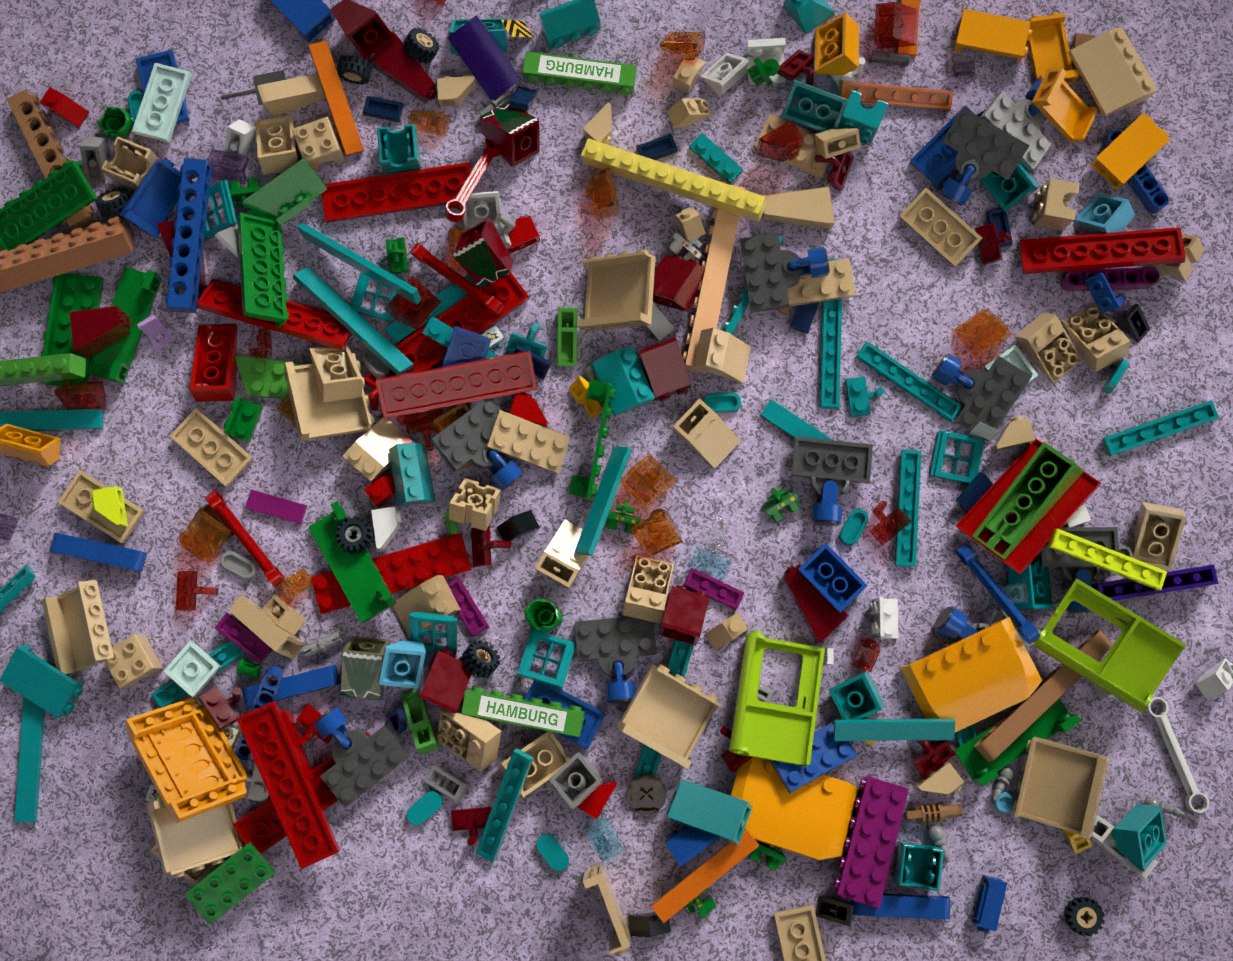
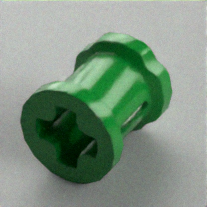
M242 658L238 664L236 674L238 676L252 677L256 681L260 676L262 664L250 663Z

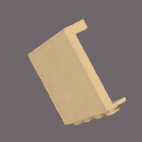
M637 250L636 253L622 252L616 256L607 254L602 258L589 257L588 260H581L582 264L588 266L585 318L577 320L578 328L590 332L651 325L655 256L649 254L647 250Z
M352 353L359 371H361L360 361L356 360L355 353ZM293 362L285 363L284 375L300 442L365 432L371 428L374 418L372 412L368 410L369 397L364 393L365 381L363 377L362 397L323 402L318 389L313 364L294 366Z
M97 580L77 582V587L57 597L41 600L55 665L58 670L66 675L75 674L114 658Z
M652 664L616 728L688 769L691 764L688 758L716 707L722 708L723 705L718 703L719 698L708 692L707 696L701 693L703 689L693 683L691 686L686 684L687 679L676 674L674 677L669 674L670 669L660 664L657 667Z
M1039 737L1032 738L1031 741H1028L1026 752L1029 753L1028 758L1024 760L1022 765V772H1024L1023 780H1019L1017 791L1020 792L1019 798L1015 799L1013 804L1014 817H1024L1079 834L1081 838L1089 840L1092 837L1110 757Z
M162 799L146 804L165 877L172 875L174 879L185 875L186 870L192 869V872L204 869V864L211 862L213 866L222 863L225 857H231L243 847L242 839L233 826L237 819L232 802L179 823L171 818Z
M603 862L584 871L583 884L585 889L597 884L600 888L617 933L610 936L609 953L610 955L615 953L617 956L628 951L627 948L630 947V931Z

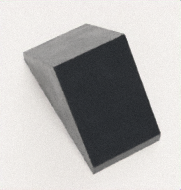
M1134 304L1127 309L1115 323L1118 328L1138 343L1150 330L1139 304Z
M529 510L510 517L496 528L503 541L512 542L540 527L532 511Z
M819 896L816 917L851 926L854 905L850 901Z
M655 912L628 915L630 936L651 938L670 932L669 919L663 923Z

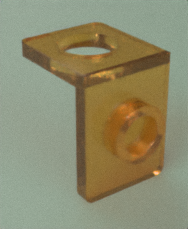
M301 569L282 580L277 590L287 604H290L296 595L313 586L306 570ZM284 589L288 592L289 597L285 594Z

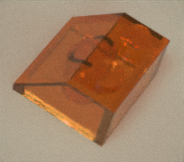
M605 168L587 179L588 186L585 187L587 198L591 197L592 204H589L591 215H595L596 221L618 216V200L610 169Z
M985 308L953 330L975 360H978L1012 335L1002 319Z
M649 454L625 474L620 484L647 510L677 480Z

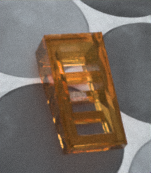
M412 110L408 124H415L417 131L446 136L450 118L442 113ZM418 116H419V117H420L419 125H416L417 118H418ZM425 118H427L426 126H423Z

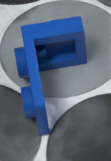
M1102 272L1085 280V284L1101 314L1108 311L1112 313L1122 308L1121 304L1126 300L1123 293L1115 296Z

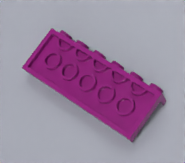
M868 774L865 776V779L861 778L859 784L861 794L860 798L857 797L853 809L856 810L855 817L850 819L848 829L851 832L850 836L845 839L843 849H846L845 856L840 858L838 869L841 871L839 878H835L833 889L836 890L834 895L879 909L909 789L873 778L872 775Z

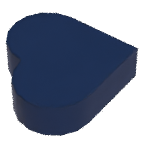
M398 708L386 715L396 733L400 734L407 730V716L402 708Z

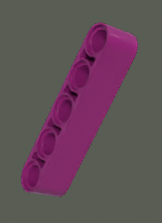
M1151 267L1069 271L1064 275L1060 284L1065 291H1089L1085 284L1087 277H1092L1102 272L1105 278L1108 276L1112 279V283L1108 282L1112 290L1148 289L1158 282L1160 275L1157 269ZM1145 275L1150 278V282L1145 279ZM1126 276L1131 278V282L1126 280ZM1068 277L1072 278L1075 284H1071Z

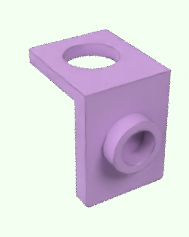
M154 315L137 324L138 328L147 334L155 350L172 341L162 321ZM157 332L164 333L165 338L162 342L154 340V335Z

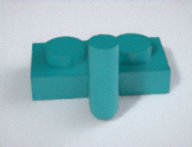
M539 323L533 324L529 328L527 337L512 332L506 351L514 353L517 345L544 358L548 345L534 340L535 334L541 328V325Z
M865 377L846 379L850 416L870 415L869 400L880 398L884 393V389L879 387L876 391L868 392Z

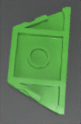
M235 355V360L248 396L281 400L288 399L289 392L284 375V366L286 362L290 361ZM293 362L294 366H299V365H306V364H308V363Z

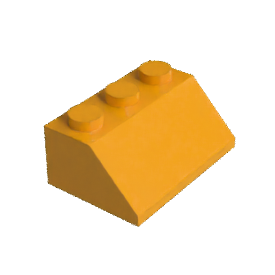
M846 12L815 30L814 72L816 74L843 76L859 67V24Z
M4 424L0 427V453L3 455L19 457L24 461H34L42 466H50L59 460L61 438L10 424Z

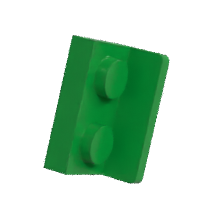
M237 397L236 401L234 400L231 404L230 417L224 423V433L251 442L263 406Z

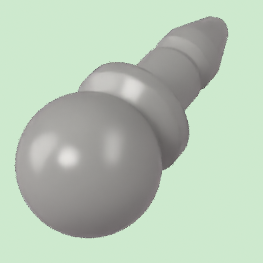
M1004 767L998 771L997 785L992 796L994 801L1001 796L1004 788L1009 787V782L1014 779V771L1010 767Z
M1148 797L1144 801V805L1161 806V811L1164 813L1173 814L1174 816L1185 815L1180 809L1164 805V801H1159L1155 797Z
M931 826L928 830V837L933 841L934 846L944 849L943 859L949 863L950 854L945 845L947 840L944 838V831L940 826Z

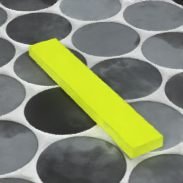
M1054 529L1048 548L1156 590L1162 589L1167 574L1165 570L1060 529Z

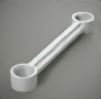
M1153 697L1145 711L1149 716L1154 717L1186 791L1185 805L1190 811L1203 813L1209 807V799L1205 794L1200 793L1166 716L1168 712L1167 702L1163 698ZM1154 700L1159 701L1162 705V711L1159 714H1154L1151 711L1150 706ZM1195 795H1199L1203 800V805L1200 809L1192 807L1191 800Z

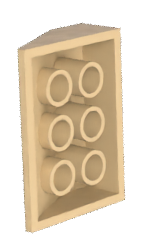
M1122 27L1109 30L1068 52L1103 116L1143 103L1158 91Z

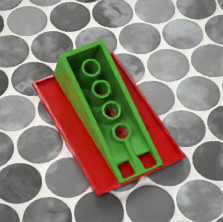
M1035 438V441L1022 452L958 522L956 527L1021 574L1049 544L1054 529L1061 530L1102 483L1056 449Z

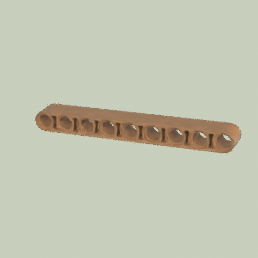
M1097 630L1080 644L1077 649L1099 661L1111 649L1113 644L1100 630ZM1060 663L1042 680L1028 699L1019 702L1015 708L1007 713L974 745L976 750L988 763L993 761L1082 676Z

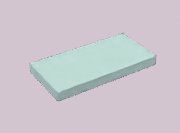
M154 63L132 129L134 134L170 143L192 77L191 72Z

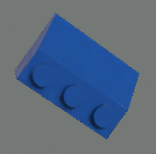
M827 543L823 544L798 569L839 613L868 586Z
M682 824L684 828L678 832L675 829L666 836L665 844L678 864L682 866L720 837Z

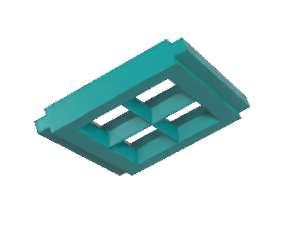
M227 180L219 181L210 187L209 197L213 210L208 212L207 209L204 240L214 238L216 233L237 223ZM217 192L220 193L222 201L220 206H217L215 194ZM222 208L226 221L221 223L219 210ZM214 214L216 227L213 229L209 217Z
M361 272L350 306L359 314L393 323L401 295L393 290L390 296L380 294L381 283L378 285L377 292L366 290L370 277ZM365 293L375 296L371 309L361 307ZM379 297L388 300L385 313L374 311Z
M939 430L930 476L970 484L979 473L985 440ZM948 439L958 441L956 455L945 453ZM962 442L972 444L970 458L960 457ZM944 457L955 459L952 473L942 471ZM959 460L969 462L967 476L956 474Z
M422 612L410 613V641L421 642V635L432 636V644L423 643L426 652L434 653L436 649L441 651L442 648L453 652V654H457L458 618ZM421 622L431 623V630L421 629ZM435 623L445 624L446 632L435 631ZM435 637L446 638V645L436 644Z
M531 630L517 675L563 688L576 643ZM540 640L550 643L546 657L535 654ZM554 644L564 647L560 661L550 658ZM534 657L544 660L540 674L530 671ZM548 661L558 664L555 678L544 675Z

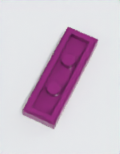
M252 489L245 506L247 509L302 524L308 507L307 505Z
M693 568L690 569L683 585L693 591L704 592L706 596L734 610L738 609L745 593Z
M460 577L447 583L461 609L457 613L471 636L474 637L489 627L488 623Z
M227 612L214 628L260 664L265 661L273 650L248 627Z

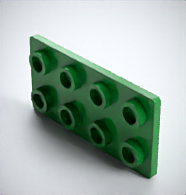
M302 158L245 198L243 202L254 216L275 220L281 226L311 205L312 200L326 191L327 187L307 160Z
M249 842L187 890L184 896L208 924H212L273 876L275 870L254 845Z

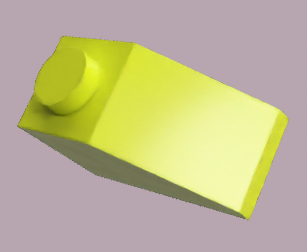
M112 486L92 490L91 504L95 510L116 525L128 527L123 489Z

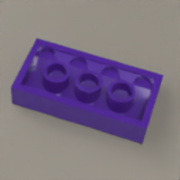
M478 15L474 16L448 37V40L490 100H495L522 80Z

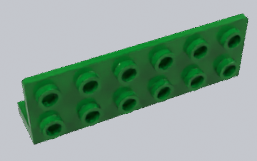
M127 267L124 269L111 307L118 306L125 314L130 316L132 327L129 328L130 334L93 355L87 371L88 374L124 385L143 333L137 324L148 318L162 280L155 272L147 270L144 273Z
M590 380L587 399L604 402L591 476L587 478L572 475L569 494L586 497V500L589 501L592 497L596 496L598 484L594 483L595 478H599L602 465H598L599 458H603L605 451L602 441L608 435L609 427L605 425L606 420L610 419L612 414V408L609 407L610 399L614 400L616 388H613L612 383Z
M336 501L331 504L334 511L310 525L309 530L360 622L365 623L397 603L368 551L366 550L364 553L360 551V554L355 552L350 554L344 551L336 541L337 536L335 533L339 531L337 526H342L341 521L344 520L346 522L348 517L342 506ZM356 531L352 532L350 539L357 538Z
M1059 698L993 761L988 763L974 745L998 722L955 749L954 752L975 785L984 786L999 776L997 773L999 770L1027 753L1026 747L1029 740L1031 741L1034 737L1048 739L1057 732H1066L1080 723L1081 719L1077 714H1070Z

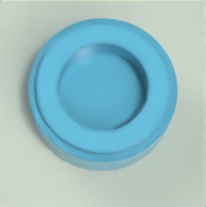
M1001 792V796L997 800H993L994 807L1002 813H1008L1013 810L1015 800L1011 794Z

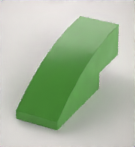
M578 307L558 308L557 366L577 367Z
M417 689L401 694L416 750L420 755H424L440 748L425 700L416 694Z

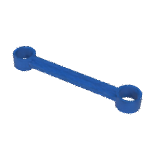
M967 543L957 548L955 552L961 562L971 569L1008 617H1010L1018 628L1021 637L1028 644L1039 639L1040 633L1030 621H1027L979 562L973 549Z

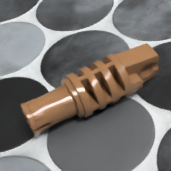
M940 803L915 805L914 811L904 812L905 820L916 819L917 824L942 822L945 818L962 816V807L960 804L943 806Z

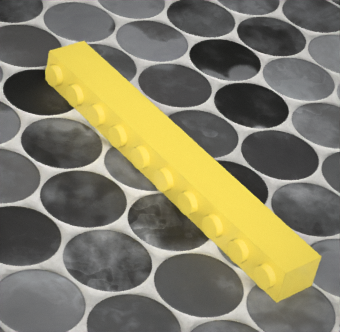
M589 138L581 154L584 164L760 222L766 207L765 196Z

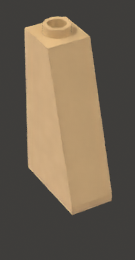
M317 73L257 86L262 102L272 118L325 99Z
M829 187L764 195L766 197V207L762 214V220L823 229H832L835 224Z
M243 595L235 599L228 610L270 648L281 655L294 659L302 650V646L306 645L298 637L276 625L262 608Z

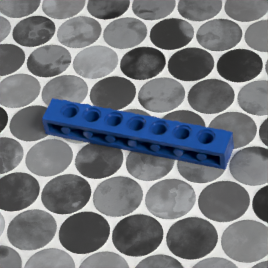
M184 158L183 165L180 167L182 178L181 183L178 185L180 196L179 201L176 203V212L178 214L177 220L174 221V230L176 232L175 238L172 239L173 257L170 258L171 275L168 276L169 294L165 298L167 307L173 312L196 313L197 309L196 303L198 300L212 172L210 163L203 159ZM194 178H197L195 183H191ZM192 196H195V199L189 202V199ZM193 214V218L187 220V217ZM191 233V236L185 239V235ZM189 251L188 256L183 257L184 252ZM187 269V273L181 276V272ZM185 288V292L179 295V290Z

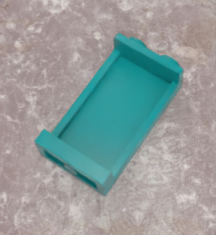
M29 644L17 647L0 678V682L56 718L69 715L75 707L74 702L84 690L82 687L85 681L83 679L75 681L31 653L34 647Z
M682 779L681 783L676 787L674 801L668 807L667 817L674 823L685 824L724 838L730 843L739 846L753 807L748 801Z

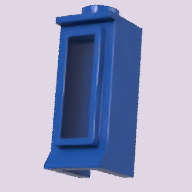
M983 875L984 882H981L973 916L975 921H972V923L977 926V930L989 933V930H997L1007 882Z

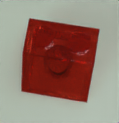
M896 2L876 4L874 40L878 49L916 45L918 12L916 8Z
M793 120L759 138L756 154L760 157L781 162L788 159L791 161L799 156L804 138Z
M412 276L406 283L417 288L421 301L416 305L397 293L384 309L397 321L418 330L442 301Z

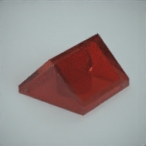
M103 381L65 382L54 391V394L67 410H106L107 403Z

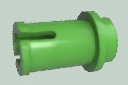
M449 511L444 512L445 516L443 518L446 520L447 535L460 533L458 522L449 520Z

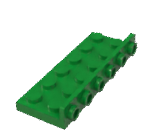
M73 160L65 162L62 165L63 168L50 172L47 175L48 178L37 181L33 184V188L22 191L18 194V198L9 200L4 204L5 207L0 209V247L2 250L9 251L22 244H31L98 199L80 169L83 166L81 162H74Z
M240 213L237 218L243 316L273 321L276 328H281L289 317V313L286 311L288 297L285 294L283 230H281L280 224L275 220Z
M61 274L53 277V293L49 299L51 306L50 312L47 314L48 325L47 331L44 333L45 345L41 356L71 353L82 357L73 350L69 312L100 308L104 283L103 277L76 274ZM92 357L86 358L85 378L41 383L49 386L88 389L90 374L87 371Z

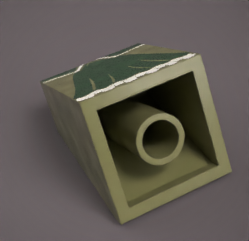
M351 636L342 651L341 695L348 698L381 699L385 685H379L378 682L385 647L390 645L391 640Z

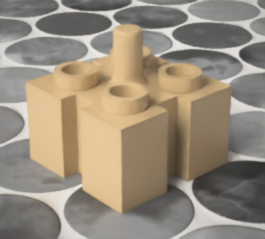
M1184 234L1182 238L1186 256L1185 263L1147 265V267L1157 269L1160 276L1165 277L1167 274H1170L1173 279L1186 281L1193 270L1191 264L1199 261L1205 249L1198 236Z
M464 478L459 486V494L455 493L449 503V520L461 524L470 522L471 527L486 531L492 521V515L495 516L500 507L501 489L490 485L481 487L479 482Z

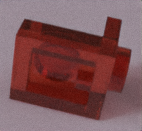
M266 328L258 329L259 335L256 336L257 344L260 348L249 349V353L256 356V358H267L268 354H273L271 332Z
M861 638L852 666L872 672L880 653V645L873 639Z

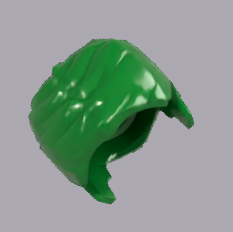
M111 106L106 107L103 116L97 122L103 136L112 140H116L117 136L123 139L128 138L133 126L132 118L126 110Z
M535 599L524 609L526 622L535 631L548 633L563 622V616L559 611V607L550 600Z

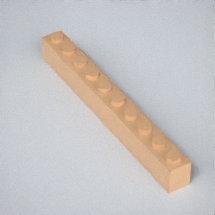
M715 207L712 218L715 219V224L710 225L708 234L712 239L711 243L706 244L705 254H708L707 261L702 263V268L705 271L698 290L701 291L700 297H695L693 307L697 309L696 316L692 315L690 321L693 331L692 334L688 333L686 345H689L688 352L684 351L683 355L686 369L703 373L707 372L694 368L701 330L717 329L739 221V215Z

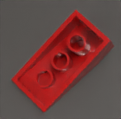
M237 324L198 326L189 389L196 402L234 401L237 363L235 360V355H237Z

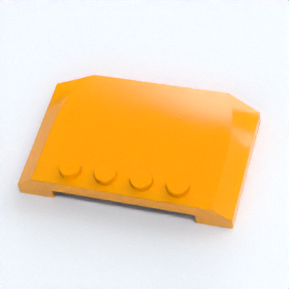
M1010 617L995 622L981 631L900 668L925 719H954L956 722L955 732L1028 699L1042 682Z
M193 697L126 719L125 726L128 737L167 811L177 823L245 797L246 771L223 731L218 729L206 709L197 704L196 699Z
M752 757L737 769L730 796L748 801L753 807L745 829L749 831L756 841L819 861L842 856L858 787L851 783L823 775L789 794L770 761Z

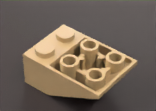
M1096 304L1062 321L1084 360L1095 372L1129 355L1131 341L1105 313L1101 314Z
M1043 312L1015 335L1022 350L1053 384L1082 361L1057 315Z
M700 398L677 421L672 429L674 433L714 469L741 442L720 417Z
M564 520L535 569L571 589L589 555H579L575 552L583 529Z
M636 555L623 610L624 616L661 624L674 567L673 563Z
M443 709L440 712L437 740L481 772L497 759L502 731L487 720L459 713L455 714Z

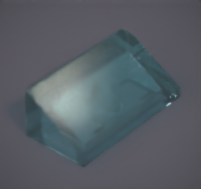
M605 814L584 826L604 861L625 849Z

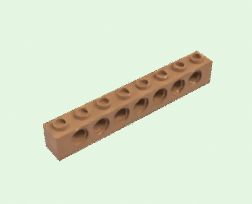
M25 89L7 98V102L46 179L50 172L63 168L62 165L69 161L62 154L64 149L61 143L54 138L56 132L51 125L48 126L47 120L49 118L45 111L40 109L39 105L41 103L36 94L32 95ZM88 205L68 218L66 222L71 229L85 228L96 222L93 217L95 211L91 205Z

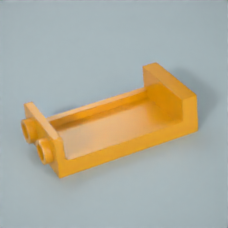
M964 9L960 18L953 51L961 53L962 48L1016 58V63L1020 64L1022 58L1027 56L1028 47L1026 46V41L1030 40L1032 30L1029 29L1031 22Z
M1052 13L1049 16L1043 17L1036 15L1028 20L1031 22L1029 29L1032 30L1028 46L1036 81L1043 79L1048 69L1063 68L1067 72L1064 78L1067 84H1074L1079 77L1078 70H1073L1072 60L1068 53L1069 46L1064 27L1066 13Z
M1063 68L1048 69L1032 103L1067 141H1083L1099 109L1097 107H1087L1064 81L1067 72Z
M1143 113L1105 148L1090 165L1111 186L1118 190L1170 138L1164 130L1154 123L1151 117Z

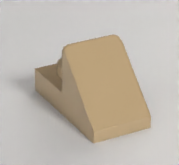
M736 613L705 635L716 651L749 628L739 613Z

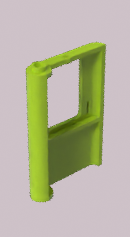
M1077 578L1043 630H1038L1040 638L1034 641L1033 644L1039 650L1140 713H1143L1153 698L1152 695L1180 653L1187 646L1185 643ZM1072 601L1080 603L1121 629V634L1101 662L1091 658L1052 632Z
M751 631V633L746 635L729 747L731 753L801 766L810 765L825 648L769 639L760 631ZM771 649L794 653L803 657L797 705L795 707L758 700L757 695L764 650Z

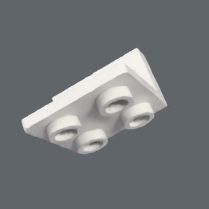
M785 38L748 40L746 47V57L749 61L748 69L756 65L754 59L758 57L763 64L768 59H775L780 66L784 62ZM748 74L749 85H755ZM777 74L769 76L773 81L772 84L786 82L784 77Z
M883 597L873 599V603H870V615H873V623H870V633L874 634V639H898V600L884 599Z

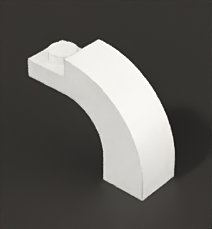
M1097 815L1091 838L1124 866L1146 879L1158 864L1157 861L1153 859L1145 870H1139L1116 848L1115 840L1112 837L1114 826Z

